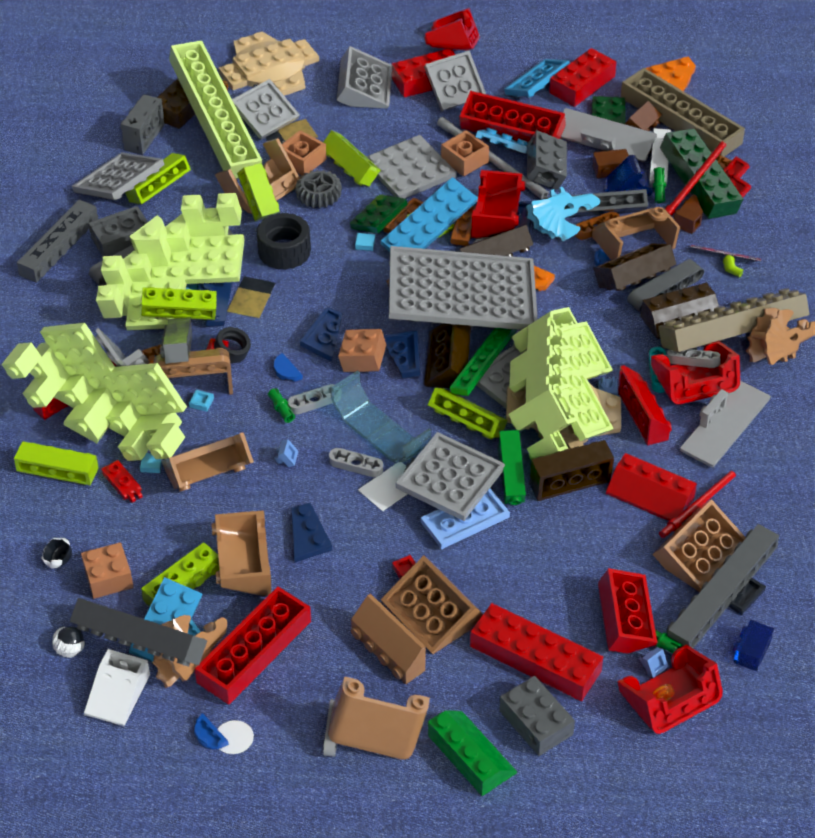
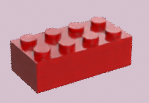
M590 48L550 78L549 93L576 107L615 77L617 61Z
M445 49L392 63V80L404 98L432 91L433 89L424 65L456 54L452 49Z

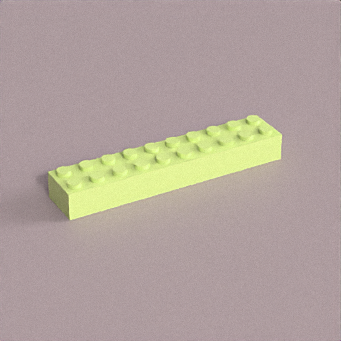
M196 41L172 45L169 61L223 171L230 169L234 177L238 178L237 172L244 167L262 163V159L203 42Z

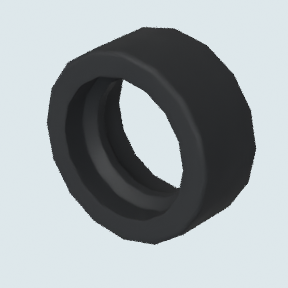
M227 327L220 330L214 342V349L223 348L229 352L230 363L243 361L251 347L249 336L243 330L235 327ZM222 340H234L241 345L242 350H231L223 344Z

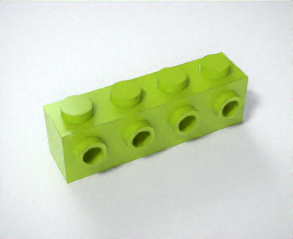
M331 130L324 140L326 156L334 159V163L337 166L343 167L347 175L353 176V180L360 186L364 184L370 187L381 170L343 135Z
M172 153L164 158L163 162L165 165L159 168L157 173L149 175L145 181L136 184L132 190L125 192L129 202L143 204L189 172L191 169L185 155Z
M142 287L141 316L191 317V319L215 320L217 291Z
M435 388L428 403V406L434 408L436 413L446 414L450 416L452 421L462 422L466 424L468 429L478 430L482 432V436L488 439L499 438V432L504 430L508 421L456 394H452L444 388Z
M22 441L14 457L16 471L90 486L98 470L96 455Z
M203 542L142 587L143 601L149 607L151 606L164 577L191 589L201 586L205 580L220 570L218 554Z

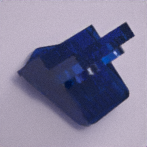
M629 155L605 180V192L646 189L647 196H651L652 193L645 170L640 168L636 155Z

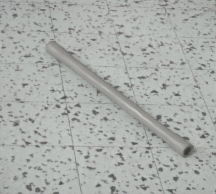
M441 117L437 122L439 127L453 136L462 133L461 130L444 117ZM489 151V161L502 171L520 173ZM522 174V181H525L526 188L540 199L548 197L549 192L527 179Z

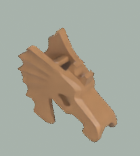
M765 308L764 316L761 318L757 317V325L752 329L750 336L747 337L750 346L746 352L750 355V362H757L767 357L768 364L774 365L779 359L783 362L788 361V355L789 358H796L799 344L815 336V321L809 323L806 319L798 320L797 326L790 329L787 327V323L794 313L792 310Z
M182 615L161 625L188 634L191 617L189 615ZM222 617L204 625V632H199L195 635L196 637L208 640L200 663L212 652V647L226 634L227 620ZM160 653V656L154 655L152 662L158 669L156 678L163 681L165 688L172 686L179 678L182 681L188 680L198 666L190 663L189 667L177 663L178 658H175L174 662L162 658L163 653Z

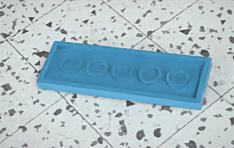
M452 177L383 238L381 245L389 252L391 246L426 249L478 202V197Z

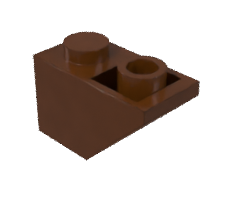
M693 194L689 199H686L683 206L677 209L674 214V219L680 226V229L690 234H693L698 229L702 221L703 211L696 195Z

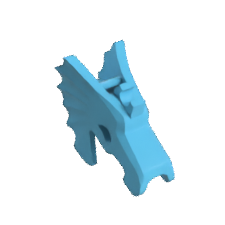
M563 187L558 188L560 193L556 194L553 189L550 190L551 198L532 201L531 204L526 206L528 211L527 219L533 221L534 229L548 234L551 239L560 237L562 241H565L576 235L580 230L579 226L567 222L565 218L577 213L580 207L590 210L599 205L600 199L593 194L571 196Z

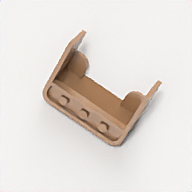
M279 138L263 143L270 157L265 162L263 168L266 170L267 179L272 186L276 201L294 190L297 180H299V175ZM229 169L216 173L215 176L224 193H236L240 207L249 214H252L246 196L232 171Z
M655 207L610 219L596 225L593 228L592 237L608 257L613 260L621 255L623 241L619 237L652 228L657 231L667 244H671L672 249H675L680 226L665 209Z
M226 349L190 351L189 362L165 364V358H161V354L153 359V363L159 364L167 378L227 372L229 395L233 394L230 357Z
M243 432L167 458L161 462L174 489H179V492L190 489V484L232 469H234L235 473L246 469L245 465L254 461Z

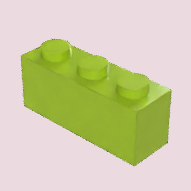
M262 163L244 167L237 172L255 222L280 212L279 204L275 200L272 186L269 184L267 173Z

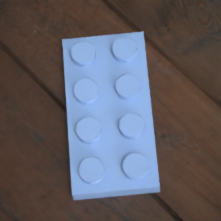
M489 488L465 521L438 509L421 517V524L442 550L509 518L510 512L491 488Z

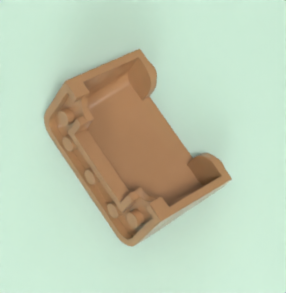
M264 510L216 514V523H212V535H217L220 571H216V583L221 584V588L259 596H269L272 590Z
M344 676L333 702L328 736L330 740L337 744L398 759H408L412 756L429 707L430 698L412 695L408 698L406 707L364 697L363 684L359 680Z

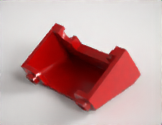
M469 8L435 20L433 26H431L432 31H427L425 33L426 36H424L426 44L431 47L462 51L474 49L480 39Z
M481 170L478 202L476 209L472 212V238L488 237L512 230L515 226H518L519 215H517L519 200L521 191L525 190V181H522L521 173Z
M716 341L707 344L703 351H713L720 354L721 364L718 367L707 368L678 364L670 366L669 358L663 354L651 356V366L669 399L675 404H684L709 398L714 394L717 395L721 389L728 393L736 391L740 386L739 355L722 342Z
M687 644L673 653L671 658L672 668L641 685L638 679L633 676H627L617 681L622 696L645 724L657 734L664 733L708 709L722 698L723 690L717 663ZM665 687L662 692L655 693L657 689L660 690L659 688Z

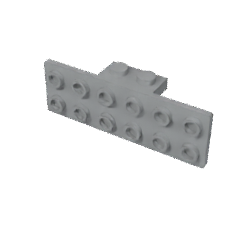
M565 108L563 111L565 113L566 126L561 136L562 139L603 151L626 149L629 157L634 160L645 162L657 138V134L568 108Z
M99 328L95 330L98 334L96 339L108 351L107 355L118 367L142 365L150 362L140 349L125 357L121 349Z
M740 381L739 388L734 392L728 393L721 389L717 395L714 394L707 407L704 406L699 414L701 416L700 425L681 446L680 451L710 467H714L768 403L771 396Z

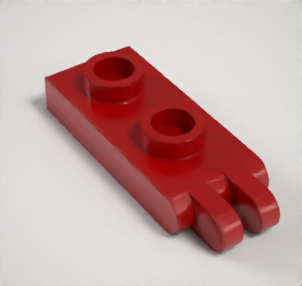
M119 460L101 468L104 477L124 500L129 499L133 503L136 501L135 496L138 499L143 498L141 486Z

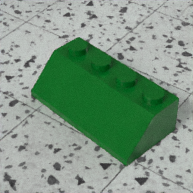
M445 710L428 721V737L481 796H484L517 774V770L462 711Z

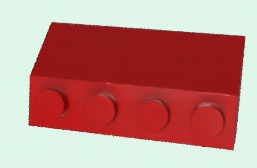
M624 365L620 366L618 394L647 446L669 440V435L672 431L671 423L664 417L663 409L656 403L655 395L649 391L647 382L636 371Z
M625 453L615 468L606 494L669 521L673 517L680 515L691 505L695 498L697 483Z
M608 568L598 582L608 650L628 654L656 645L658 642L646 575Z

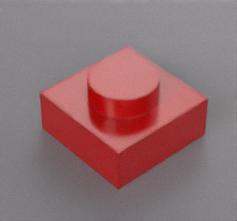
M411 555L392 562V568L401 579L416 562Z

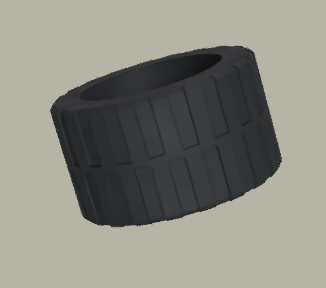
M277 213L263 219L257 228V245L260 260L271 268L283 270L296 268L306 262L311 252L310 227L306 220L289 213ZM284 239L293 240V241L285 242V243L275 242V241L284 240Z

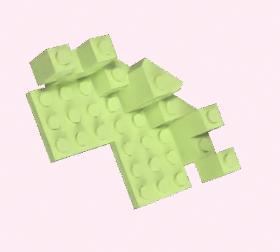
M236 193L218 194L216 208H205L201 195H185L182 198V214L167 226H164L163 220L157 215L129 236L135 250L124 259H122V256H103L101 272L107 285L98 286L96 298L103 317L121 318L122 316H127V330L165 329L169 319L178 318L141 316L142 287L185 290L187 284L240 282L245 238L243 234L228 235L229 226L240 225L242 210Z
M567 307L550 311L512 336L515 347L522 354L510 361L509 389L513 392L526 390V403L508 415L516 430L526 429L536 423L538 431L544 437L527 448L531 460L539 456L567 450L568 447L559 431L569 425H572L574 434L579 438L580 442L607 433L613 429L588 382V379L608 374L613 369L587 321L577 323L570 308Z
M86 323L43 327L40 333L46 343H40L37 348L34 347L32 342L17 344L1 364L12 379L26 378L29 373L34 376L33 381L22 393L33 408L46 407L54 397L73 408L64 420L63 425L80 435L98 443L107 429L110 428L124 436L118 448L127 461L142 460L149 450L155 459L170 458L185 438L179 429L182 421L176 413L184 412L187 406L159 364L115 367Z

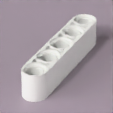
M654 128L653 133L657 134V138L652 146L649 187H653V169L656 167L665 168L664 179L667 185L668 159L661 151L660 146L665 134L671 132L670 129Z

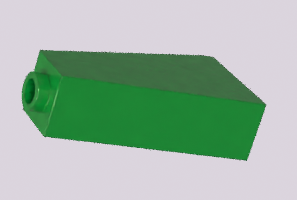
M519 430L500 431L497 450L499 461L505 464L501 473L505 504L519 505L525 502L526 497Z

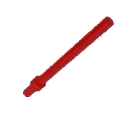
M721 141L673 202L665 207V210L671 217L676 212L677 206L727 146L725 142Z
M730 471L680 515L669 520L667 526L659 532L660 537L665 538L672 531L675 532L700 506L705 504L736 477L735 472Z

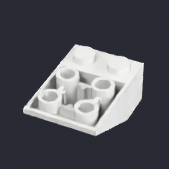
M108 649L99 665L84 715L125 726L150 676L148 660Z

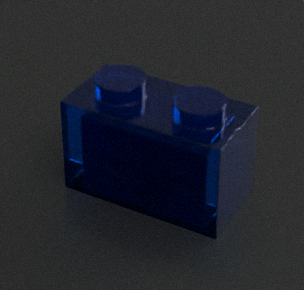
M751 619L748 626H743L741 630L740 642H735L732 653L735 654L733 662L757 672L771 644L775 628Z

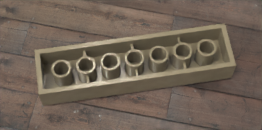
M641 69L622 82L621 97H625V101L638 109L649 101L662 114L658 119L661 123L674 131L695 129L710 151L713 152L719 143L723 141L727 146L719 155L725 157L743 144L744 127L647 69Z
M789 288L778 290L779 293H766L758 299L757 297L746 299L747 302L730 303L729 307H715L714 311L711 312L701 311L697 313V316H683L679 321H665L664 325L658 326L662 348L680 352L751 332L757 325V317L761 318L764 316L765 308L792 310L794 313L790 320L808 316L810 314L806 293L799 292V290L790 291Z

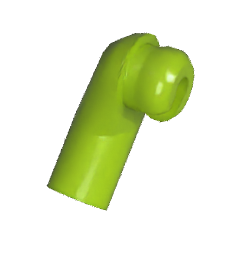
M731 255L725 256L723 259L725 271L741 277L744 270L735 266V258Z

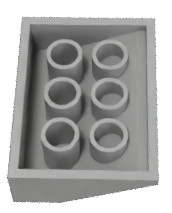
M349 46L340 62L337 101L351 107L388 108L392 65Z

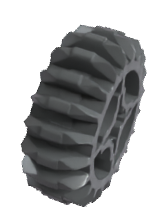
M318 169L314 172L310 170V173L305 172L304 176L299 177L295 187L301 204H306V207L312 206V208H321L322 206L327 208L328 205H333L334 202H338L342 190L341 182L336 177V174H331V171H318Z

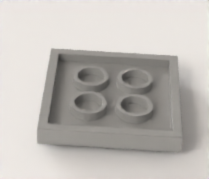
M470 51L424 65L441 112L464 105L470 91L486 94Z
M270 79L232 99L239 115L260 140L300 117V114Z

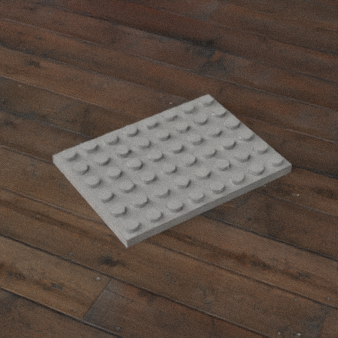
M391 246L389 319L522 330L538 320L533 258Z

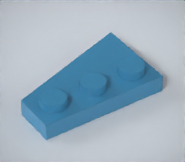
M491 128L477 131V138L487 137L492 143H503L507 148L527 153L528 142L524 140H512V136L504 133L502 135L496 134L497 131Z

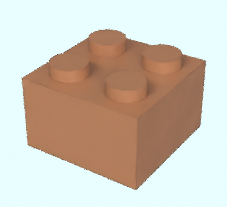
M301 130L282 144L296 172L304 176L305 172L310 173V170H314L326 160V144Z
M465 130L441 144V158L464 177L489 162V146Z
M382 329L345 331L338 355L343 372L380 370L386 348Z
M121 542L81 553L93 599L134 588L131 571Z

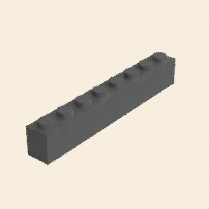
M760 524L753 530L750 529L745 540L737 544L734 553L726 557L723 566L715 570L712 579L704 583L701 592L692 597L686 609L683 608L678 619L669 624L666 631L668 637L681 643L683 646L687 644L694 648L728 608L730 602L737 597V594L743 590V587L747 585L750 579L777 549L779 535Z
M81 598L77 599L70 622L78 624L77 629L89 632V629H91L90 633L101 637L105 633L104 638L116 642L117 638H119L118 643L131 646V643H134L132 648L144 652L148 648L147 653L160 656V653H163L162 658L173 662L175 658H178L177 663L188 667L190 663L200 664L208 641Z

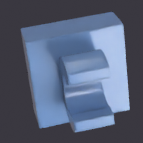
M605 377L598 379V389L618 396L617 379L615 377H612V379H605Z
M288 439L282 440L280 448L276 449L278 456H275L274 460L278 464L284 462L288 467L295 466L298 450Z
M658 647L648 652L643 658H640L642 667L646 669L647 675L652 678L669 667L663 649Z

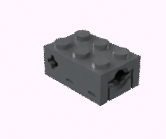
M143 94L140 100L136 102L134 108L129 111L125 120L121 122L120 128L123 134L122 142L124 143L125 151L143 155L165 125L163 106L161 105L162 99Z
M536 130L527 144V179L558 190L567 177V142Z
M138 206L89 222L91 239L102 257L112 256L131 246L132 242L129 236L148 223Z
M536 676L500 696L499 711L538 756L573 736L575 720Z

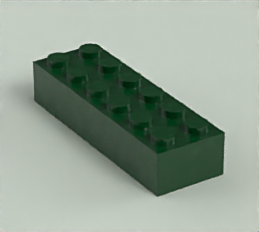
M695 129L668 132L665 134L660 146L661 151L685 185L711 154ZM716 159L690 190L691 195L697 196L701 209L708 219L737 214L743 202V197Z

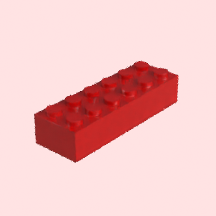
M470 91L459 116L461 129L477 132L491 128L497 131L496 134L502 135L504 133L512 136V140L515 141L521 139L529 142L536 130L560 139L566 126L565 113Z
M278 586L195 668L197 684L230 705L311 622L310 606Z
M493 603L490 604L472 629L470 636L471 648L530 677L536 676L539 681L581 702L602 672L604 656Z

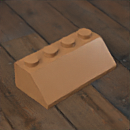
M367 595L351 619V633L357 640L360 639L370 653L373 652L378 657L383 666H387L392 671L396 679H401L405 684H408L425 671L426 646L373 595Z

